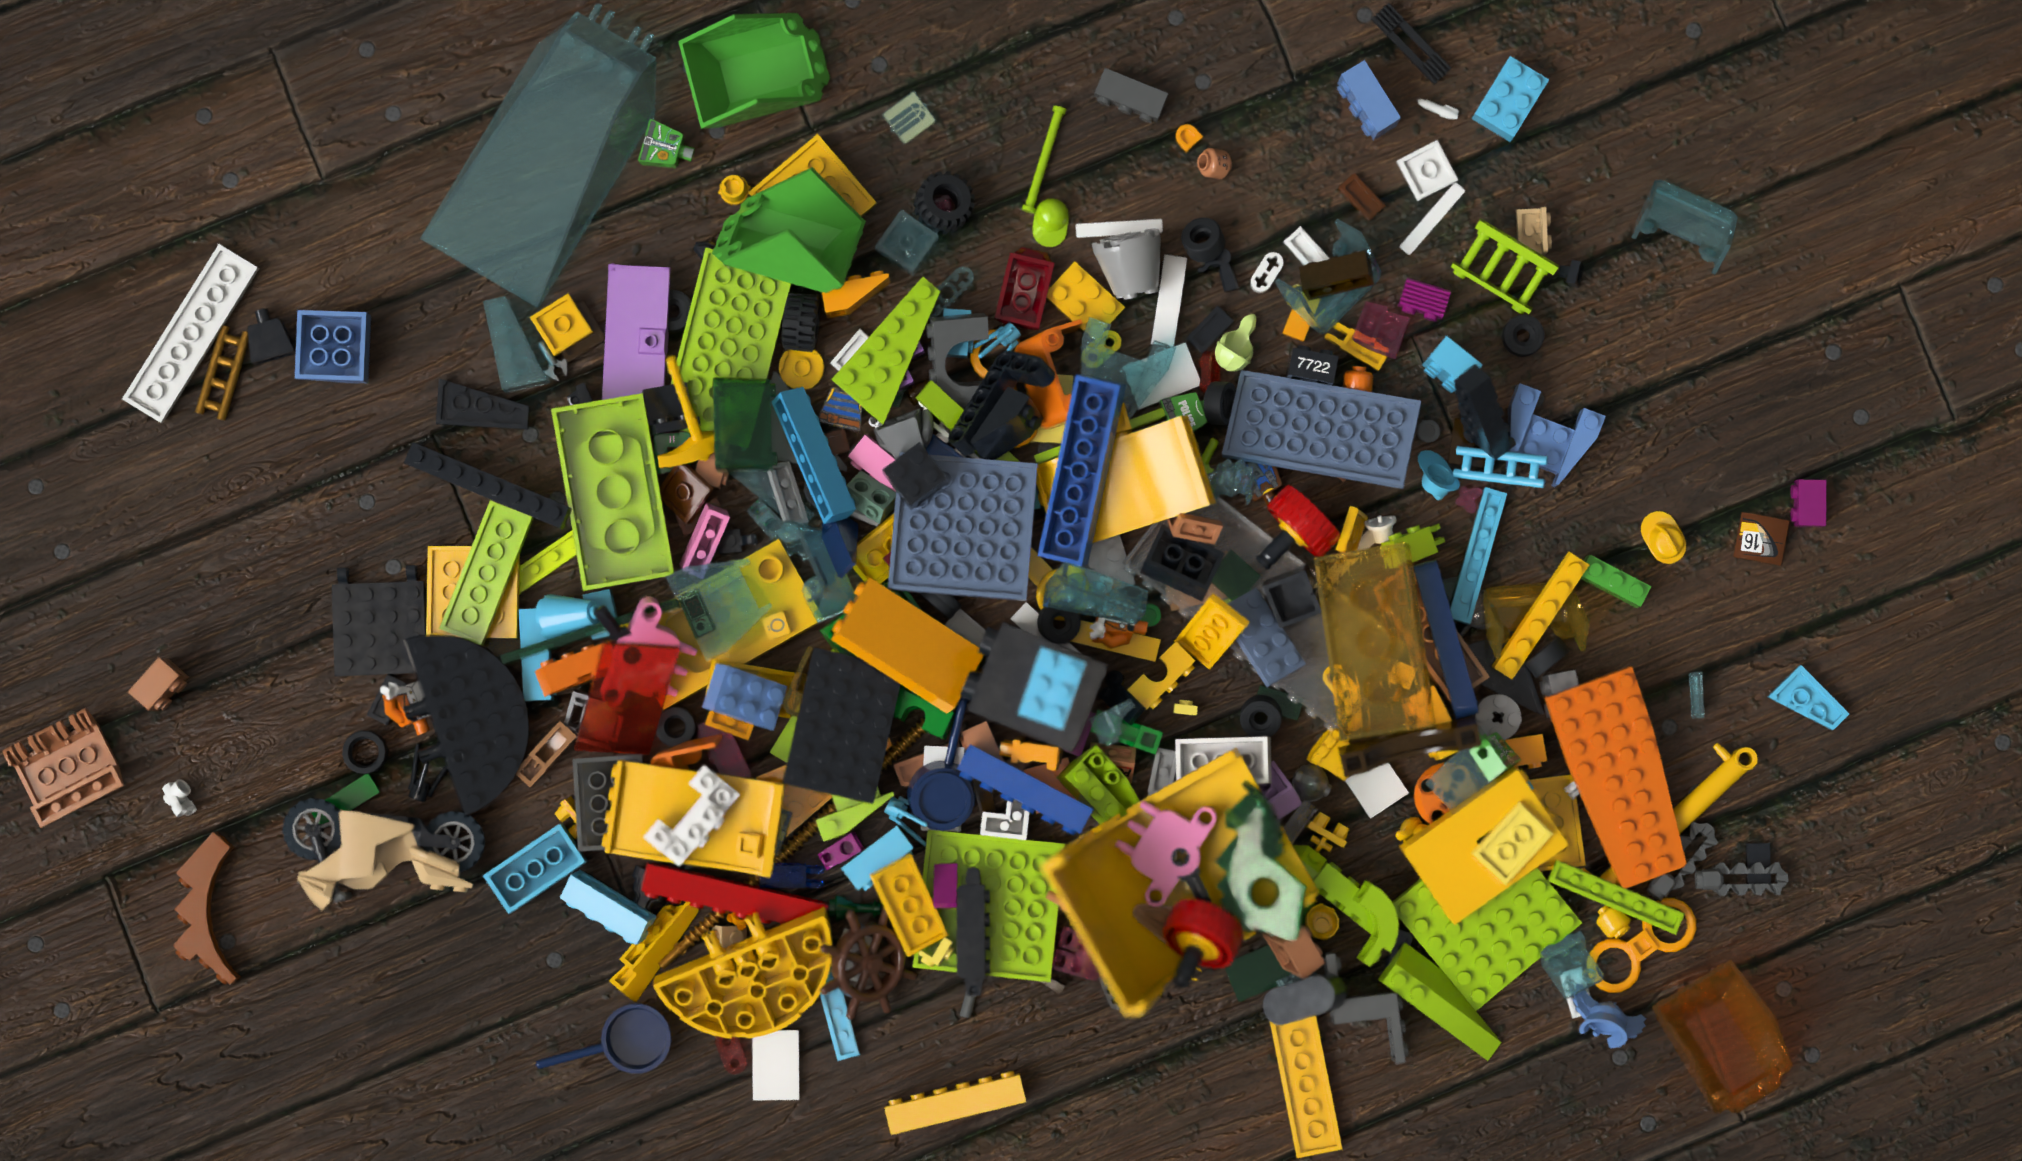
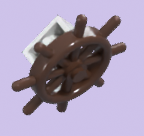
M884 907L878 923L865 922L859 924L855 912L850 910L846 913V917L851 929L844 928L842 937L836 947L822 944L820 947L822 953L833 956L832 966L829 971L833 975V980L820 988V992L826 995L839 988L841 992L851 997L846 1017L849 1020L855 1018L860 1001L872 1002L879 1000L883 1012L890 1013L892 1008L887 995L896 987L901 977L915 980L917 973L904 968L905 952L897 934L889 927H886L889 917ZM882 937H884L888 945L878 951ZM891 954L890 964L882 961L883 958ZM879 971L887 972L882 980L879 977ZM870 976L873 987L864 990ZM849 980L857 982L855 988L850 984Z

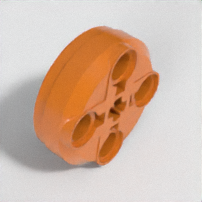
M1439 763L1425 770L1417 780L1414 789L1415 807L1419 815L1428 824L1434 822L1432 820V813L1435 810H1440L1444 815L1480 790L1481 787L1475 775L1465 766L1456 763ZM1456 769H1460L1464 774L1460 782H1456L1452 778V773ZM1425 779H1429L1433 783V788L1429 792H1425L1421 788V784ZM1450 791L1449 795H1452L1451 800L1444 801L1445 797H1442L1443 792Z

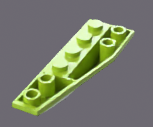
M1097 745L1092 746L1073 760L1056 777L1077 801L1093 809L1091 816L1099 824L1118 813L1121 817L1126 815V809L1139 802L1127 777Z

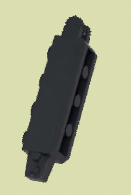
M972 866L966 870V885H961L956 890L957 974L964 978L967 996H981L983 980L986 978V973L991 971L990 959H986V950H990V936H986V927H990V913H986V904H990V890H986V885H981V873L978 868Z

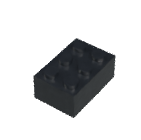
M1162 524L1140 573L1203 602L1225 553L1202 542L1173 537L1170 527Z

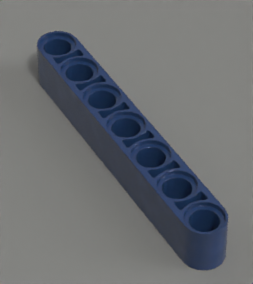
M1436 560L1414 565L1416 581L1455 718L1460 719L1478 714L1476 698Z

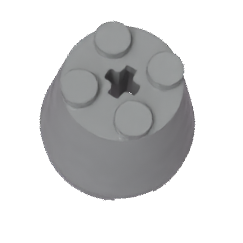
M1146 229L1144 233H1123L1100 239V243H1092L1093 253L1116 298L1131 299L1137 297V293L1145 292V294L1158 292L1161 246L1159 229Z

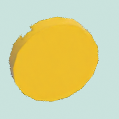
M815 349L813 352L787 350L779 362L780 376L784 383L792 389L804 387L805 390L812 389L819 384L823 377V359Z

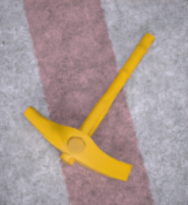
M669 356L666 362L676 388V393H678L691 437L675 450L658 455L659 468L683 465L697 460L706 461L709 459L710 454L716 452L744 427L741 421L737 420L730 426L702 432L679 371L680 367L677 365L675 357Z

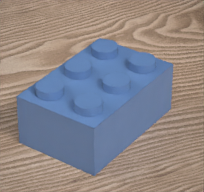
M1365 60L1341 74L1337 82L1339 85L1337 90L1342 98H1347L1350 102L1349 109L1355 118L1359 117L1362 121L1361 128L1367 137L1371 136L1375 140L1397 126L1401 117Z
M716 664L702 708L760 728L774 730L787 686L730 666Z

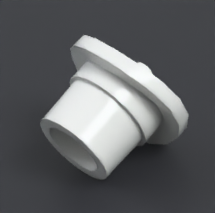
M1379 515L1377 518L1366 520L1364 523L1365 527L1373 533L1375 543L1381 544L1388 541V536L1393 534L1392 528L1397 519L1393 515L1383 517Z

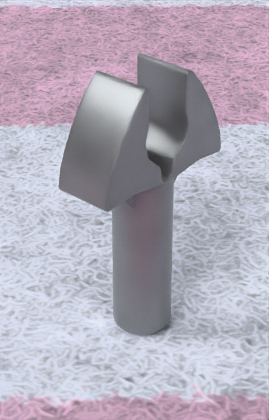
M540 341L538 347L549 364L548 369L544 373L550 378L560 381L555 375V366L562 368L567 377V360H557L545 341Z

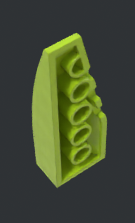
M1404 942L1377 980L1396 992L1404 1000L1488 1061L1502 1042L1438 966Z

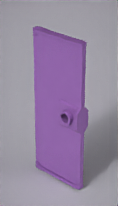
M608 264L602 400L640 394L644 389L665 386L666 355L669 340L670 267Z

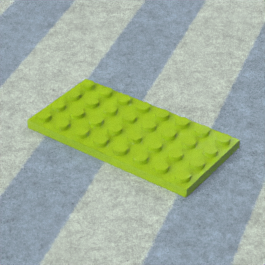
M705 248L676 362L680 367L679 371L683 382L687 383L692 408L696 417L700 418L701 431L724 428L740 420L744 427L727 442L750 448L784 316L786 299L792 284L724 265L712 254L714 249ZM681 429V431L689 432V429Z

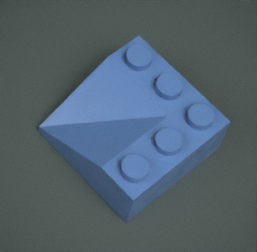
M298 310L295 379L368 384L371 315L367 312Z

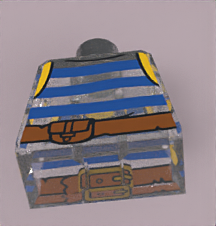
M831 387L818 418L820 424L861 433L863 407L842 389Z

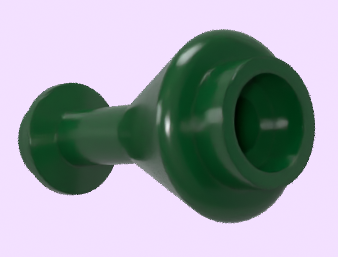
M837 894L835 899L829 900V917H835V921L839 922L847 918L846 913L852 910L855 914L873 913L874 918H876V915H880L881 904L876 902V899H874L873 904H857Z

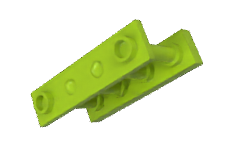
M1480 218L1475 226L1478 230V236L1461 264L1453 261L1451 268L1454 269L1453 273L1462 279H1465V277L1470 278L1513 304L1511 308L1518 313L1524 314L1526 312L1530 314L1532 307L1527 305L1528 301L1543 277L1549 273L1554 275L1559 265ZM1492 238L1498 242V247L1479 276L1468 268L1484 242ZM1512 250L1517 253V260L1501 286L1497 287L1490 283L1488 279L1504 253ZM1530 261L1537 265V271L1520 299H1517L1507 292L1525 263L1528 264Z

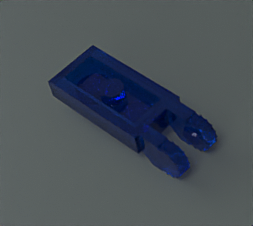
M774 863L773 875L771 877L759 875V887L821 888L824 886L823 880L806 879V874L824 873L825 867L801 863Z

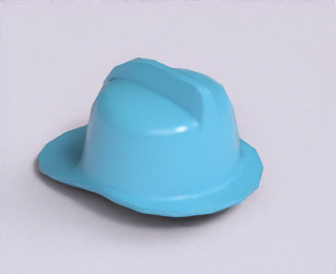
M1424 450L1419 453L1418 463L1424 472L1422 486L1428 493L1432 494L1436 500H1442L1450 491L1458 490L1460 481L1458 478L1453 477V472L1443 457L1430 450Z

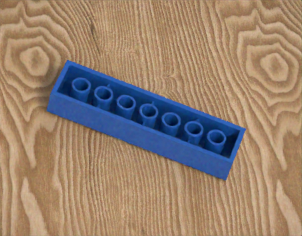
M1084 374L1075 376L1038 556L1078 566L1088 565L1126 384Z

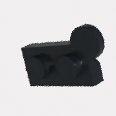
M1117 670L1111 671L1106 678L1108 687L1104 688L1098 696L1125 722L1132 726L1146 708L1123 687L1124 675Z

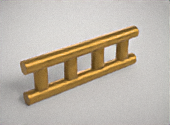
M224 325L221 327L215 342L195 413L204 415L205 408L218 412L217 419L226 421L249 338L248 332L242 331L241 338L229 335L230 327ZM225 343L238 346L234 359L221 356ZM218 365L231 368L228 381L215 378ZM212 386L225 390L221 403L208 400Z

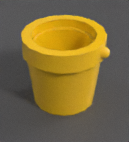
M730 175L722 181L718 194H721L722 199L726 203L739 205L748 197L751 186H748L747 181L743 177Z

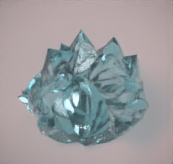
M1227 459L1223 464L1219 463L1214 472L1207 474L1215 500L1220 494L1233 497L1242 493L1246 496V502L1249 504L1257 488L1258 482L1252 466L1247 467L1243 459H1240L1235 464L1230 459Z

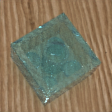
M900 210L876 244L875 249L881 255L914 276L938 242L939 235L903 210Z

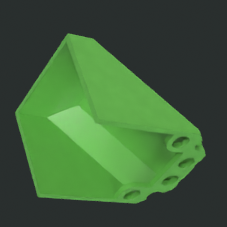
M798 13L733 14L678 41L701 129L719 128L818 102L823 95V87L827 85L830 79L819 35L813 28L809 30L803 24V18Z
M812 167L746 198L741 204L739 211L734 215H730L725 220L712 254L724 265L827 293L834 289H840L844 285L866 221Z

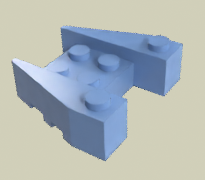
M1519 383L1508 406V424L1511 431L1507 434L1509 437L1514 438L1516 445L1507 452L1548 456V464L1540 465L1539 468L1556 474L1552 486L1556 487L1598 438L1606 416L1583 408L1579 412L1574 428L1565 427L1534 415L1533 412L1541 391Z

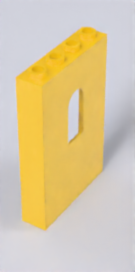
M1511 767L1399 846L1454 925L1569 845L1565 840L1568 837L1560 825L1556 827L1552 821L1555 818L1548 807L1543 808L1539 802L1542 800V797L1535 788L1531 790L1527 782L1530 780L1522 769L1518 771L1516 768ZM1520 802L1553 835L1505 885L1471 852L1478 846L1476 840L1491 831Z

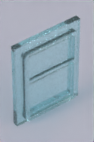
M1465 749L1453 755L1425 784L1451 810L1493 782V780L1488 781L1470 754V749Z

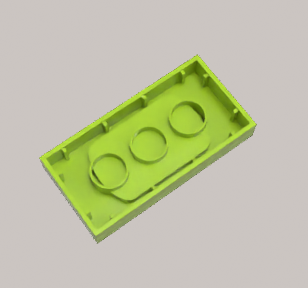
M643 393L552 408L568 507L572 508L570 520L583 591L675 575Z

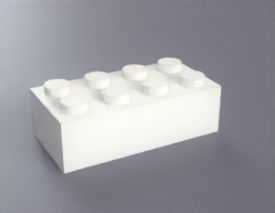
M1270 737L1175 739L1176 780L1237 747L1257 784H1272Z

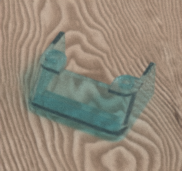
M1655 180L1636 220L1631 238L1636 239L1640 231L1650 234L1655 233L1660 228L1698 245L1701 257L1708 262H1714L1711 273L1716 275L1732 245L1738 218L1734 212L1666 181Z
M1337 219L1335 224L1342 236L1333 245V256L1340 257L1351 254L1354 251L1365 250L1371 260L1375 285L1381 276V269L1362 232ZM1278 278L1275 280L1286 303L1312 329L1320 334L1327 333L1374 286L1371 285L1308 301L1301 285L1295 284L1290 286Z

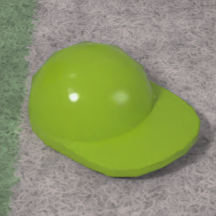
M1051 198L1042 201L1037 206L1034 214L1033 236L1040 245L1055 247L1065 239L1069 213L1063 202Z

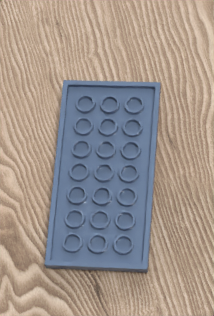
M1241 370L1222 457L1404 489L1421 401Z

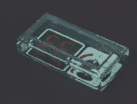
M1692 672L1689 674L1691 718H1704L1702 672Z

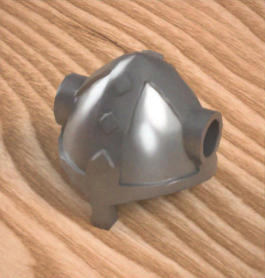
M1313 764L1303 765L1293 775V788L1298 797L1303 801H1318L1324 796L1327 797L1332 788L1326 773L1320 766Z

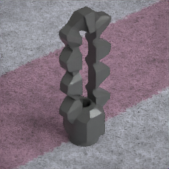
M1692 822L1689 825V837L1680 836L1683 851L1699 832L1707 838L1675 877L1666 873L1653 878L1646 889L1651 896L1661 902L1673 889L1682 888L1684 886L1682 875L1693 874L1696 870L1694 862L1704 860L1707 857L1705 849L1717 845L1718 841L1715 838L1714 828L1709 823L1698 824Z
M1738 862L1730 871L1725 863H1719L1712 869L1695 871V888L1713 890L1719 896H1725L1729 888L1738 896L1745 895L1748 889H1751L1752 893L1761 896L1765 889L1775 895H1780L1782 888L1788 883V874L1781 869L1779 862L1773 863L1766 869L1760 862L1752 864L1750 869H1747L1744 863ZM1776 874V883L1723 884V875Z

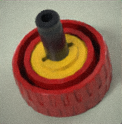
M1287 485L1267 505V509L1279 523L1282 531L1262 550V553L1256 557V560L1266 570H1269L1270 566L1275 564L1295 543L1300 547L1303 546L1315 557L1321 558L1339 541L1341 535L1330 520L1309 499L1291 485Z
M1184 899L1173 906L1162 930L1166 944L1182 957L1172 978L1173 984L1179 988L1186 989L1190 986V981L1193 980L1199 965L1208 968H1224L1234 961L1242 944L1244 932L1240 923L1231 914L1214 904L1196 899Z

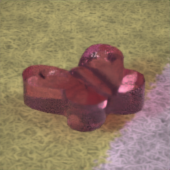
M1463 486L1459 489L1460 497L1456 499L1455 504L1463 506L1468 513L1472 514L1476 511L1475 499L1481 496L1482 490L1477 487L1468 489Z

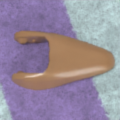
M1149 904L1136 905L1133 910L1134 917L1166 944L1162 930L1173 907L1164 905L1153 907Z

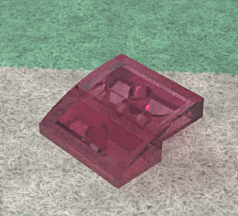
M1366 301L1352 340L1373 352L1396 359L1407 331L1410 317L1388 312L1387 306Z

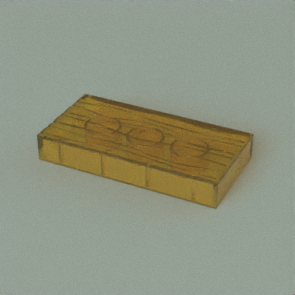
M1402 542L1315 557L1314 563L1340 741L1348 742L1436 728L1410 545Z

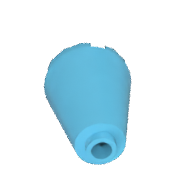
M548 594L538 601L535 619L536 623L541 625L542 631L540 633L548 640H558L598 623L599 620L594 615V611L600 606L592 600Z

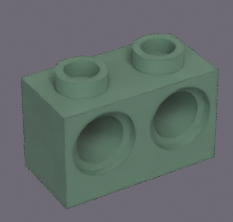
M860 471L846 485L850 496L855 501L856 510L878 524L895 508L896 492L863 471Z

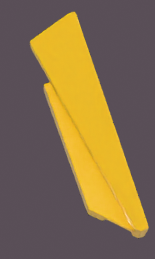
M686 901L681 906H664L656 915L654 923L648 927L647 931L649 933L646 939L637 945L632 944L619 960L625 966L609 981L633 1002H637L661 966L658 963L673 950V945L682 937L699 912V909L690 906V902Z

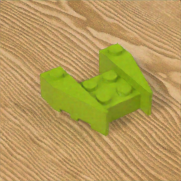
M877 786L874 804L832 795L837 811L816 819L823 842L846 834L894 796L893 791L880 795Z

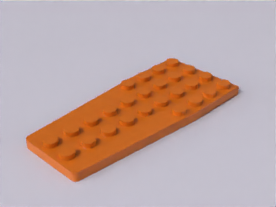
M1628 666L1544 697L1565 761L1618 884L1623 888H1629L1683 868L1686 865V859L1660 753L1633 667Z

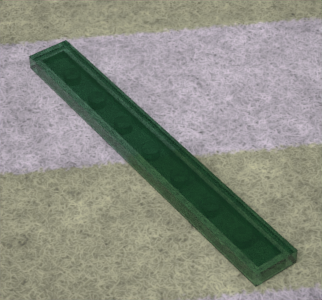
M675 598L659 603L662 614L681 608L679 600ZM647 607L645 608L644 612L648 614L654 612L656 607ZM634 612L616 617L615 619L621 627L624 625L628 626ZM597 623L502 654L500 658L502 664L508 665L606 633L607 631L601 623Z

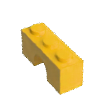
M1177 642L1159 658L1167 668V675L1164 680L1153 682L1143 674L1127 690L1146 708L1145 710L1149 707L1154 709L1162 701L1160 696L1165 691L1170 693L1179 684L1176 680L1181 675L1186 677L1195 668L1192 665L1195 660Z

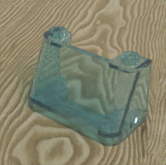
M787 520L775 525L776 532L788 555L797 554L801 556L803 561L809 559L816 576L807 580L802 590L817 623L843 613L847 603L850 600L853 601L856 595L847 574L842 578L838 577L822 539V528L793 520Z

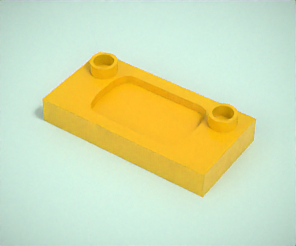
M779 539L660 606L662 614L658 624L672 629L679 641L697 649V653L693 656L679 651L674 663L687 669L688 672L686 676L670 672L665 681V684L678 690L677 695L674 697L658 692L655 696L663 710L673 707L707 687L712 659L749 664L825 620ZM695 593H699L714 627L713 632L701 637L696 635L682 603L684 598ZM784 611L791 633L769 640L761 618ZM629 648V650H630L631 653H634V652H635L634 650H632L631 648Z

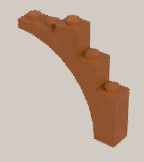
M212 832L176 872L180 877L179 882L186 888L192 887L193 889L174 909L179 913L177 917L186 925L190 923L191 926L173 946L177 949L175 953L184 961L187 959L192 961L199 956L200 959L198 961L205 968H212L217 973L216 978L225 985L227 983L232 985L241 976L228 963L219 948L213 930L211 904L217 875L235 846L219 832Z

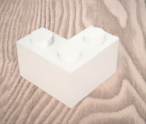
M1015 799L1013 803L1007 801L1006 814L983 812L980 835L1026 840L1029 812L1022 809L1023 803Z

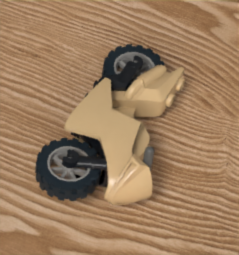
M315 798L300 801L293 806L285 816L282 828L284 841L292 852L301 858L318 861V865L310 870L299 872L297 880L308 898L322 911L333 902H343L352 898V893L349 891L341 892L339 885L343 884L352 889H373L403 861L413 862L420 881L424 884H431L430 889L444 890L445 886H453V891L467 892L468 888H473V883L461 879L460 872L470 869L479 861L485 846L484 832L479 823L471 816L465 815L462 812L451 811L440 814L426 826L420 818L340 811L331 802ZM318 812L315 823H312L307 815L308 813ZM323 814L330 822L319 825L321 815ZM303 816L308 822L305 825V827L298 826V823ZM331 825V835L328 836L324 833V828ZM458 825L454 836L450 834L447 826ZM463 827L469 835L458 838L460 829ZM297 829L304 830L306 833L302 840L298 836ZM443 829L447 835H439V833ZM310 837L313 846H308L304 842ZM471 838L470 849L464 847L462 841ZM437 847L445 849L440 853ZM461 848L467 854L458 859L457 849ZM449 849H453L454 860L443 855Z

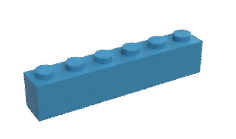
M804 387L780 392L772 401V405L823 523L828 524L847 519L856 510L855 501L850 496L846 480L841 475L837 466L836 457L831 452L828 439L820 426L819 418L812 408L810 397L806 394Z

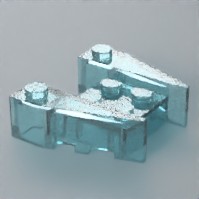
M1089 317L1081 338L1080 374L1126 384L1122 403L1130 406L1127 414L1130 419L1169 370L1176 347L1154 340L1146 362L1105 348L1104 344L1111 324Z
M749 558L687 566L666 576L676 600L698 590L713 620L716 630L696 639L706 661H710L728 652L772 609L771 603L758 608L740 571L741 568L750 564Z

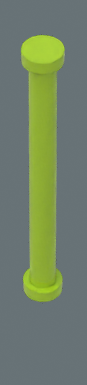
M1053 106L1052 111H1054L1042 153L1026 204L1021 209L1025 212L1035 213V202L1062 116L1066 114V109L1063 107Z

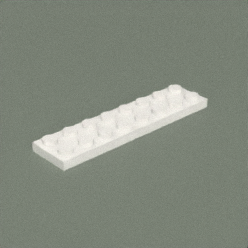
M218 244L122 399L163 424L259 268Z

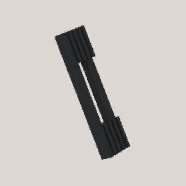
M1387 3L1371 19L1433 85L1451 70V67L1413 30L1390 3ZM1398 25L1429 57L1424 63L1394 33L1393 30Z

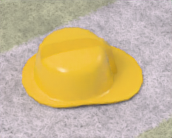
M1660 511L1649 513L1644 518L1641 524V534L1656 560L1666 564L1679 561L1686 551V541L1676 521L1669 514Z

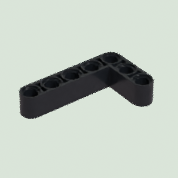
M1012 351L1000 353L950 432L949 442L962 455H971L975 452V448L970 441L1008 386L1014 389L1016 384L1020 382L1038 387H1046L1053 382L1055 372L1040 357Z

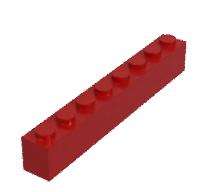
M647 861L641 884V891L645 892L644 895L647 897L658 898L660 895L668 897L667 901L680 904L682 900L690 902V906L703 909L704 906L713 907L712 911L726 914V911L735 912L736 917L744 919L750 914L753 916V913H758L761 922L771 924V921H775L782 925L825 907L826 911L828 909L826 901Z

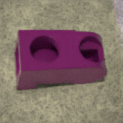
M854 831L820 852L818 856L826 870H829L863 851L865 848Z

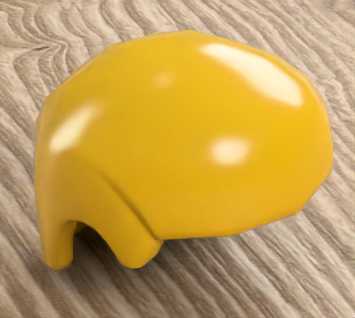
M1320 903L1311 907L1307 912L1304 925L1310 930L1312 937L1326 940L1334 936L1339 929V917L1334 908Z

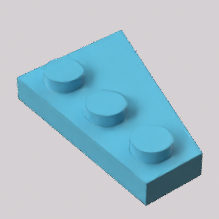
M1799 665L1767 696L1830 730H1834L1849 715L1802 665Z

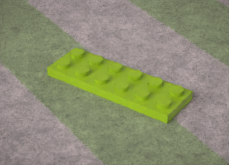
M489 501L439 629L481 646L484 645L534 517L494 501Z

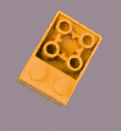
M876 271L870 273V277L861 278V275L847 277L848 281H845L840 289H834L827 293L822 292L827 318L849 315L891 283L889 273L884 274V271Z

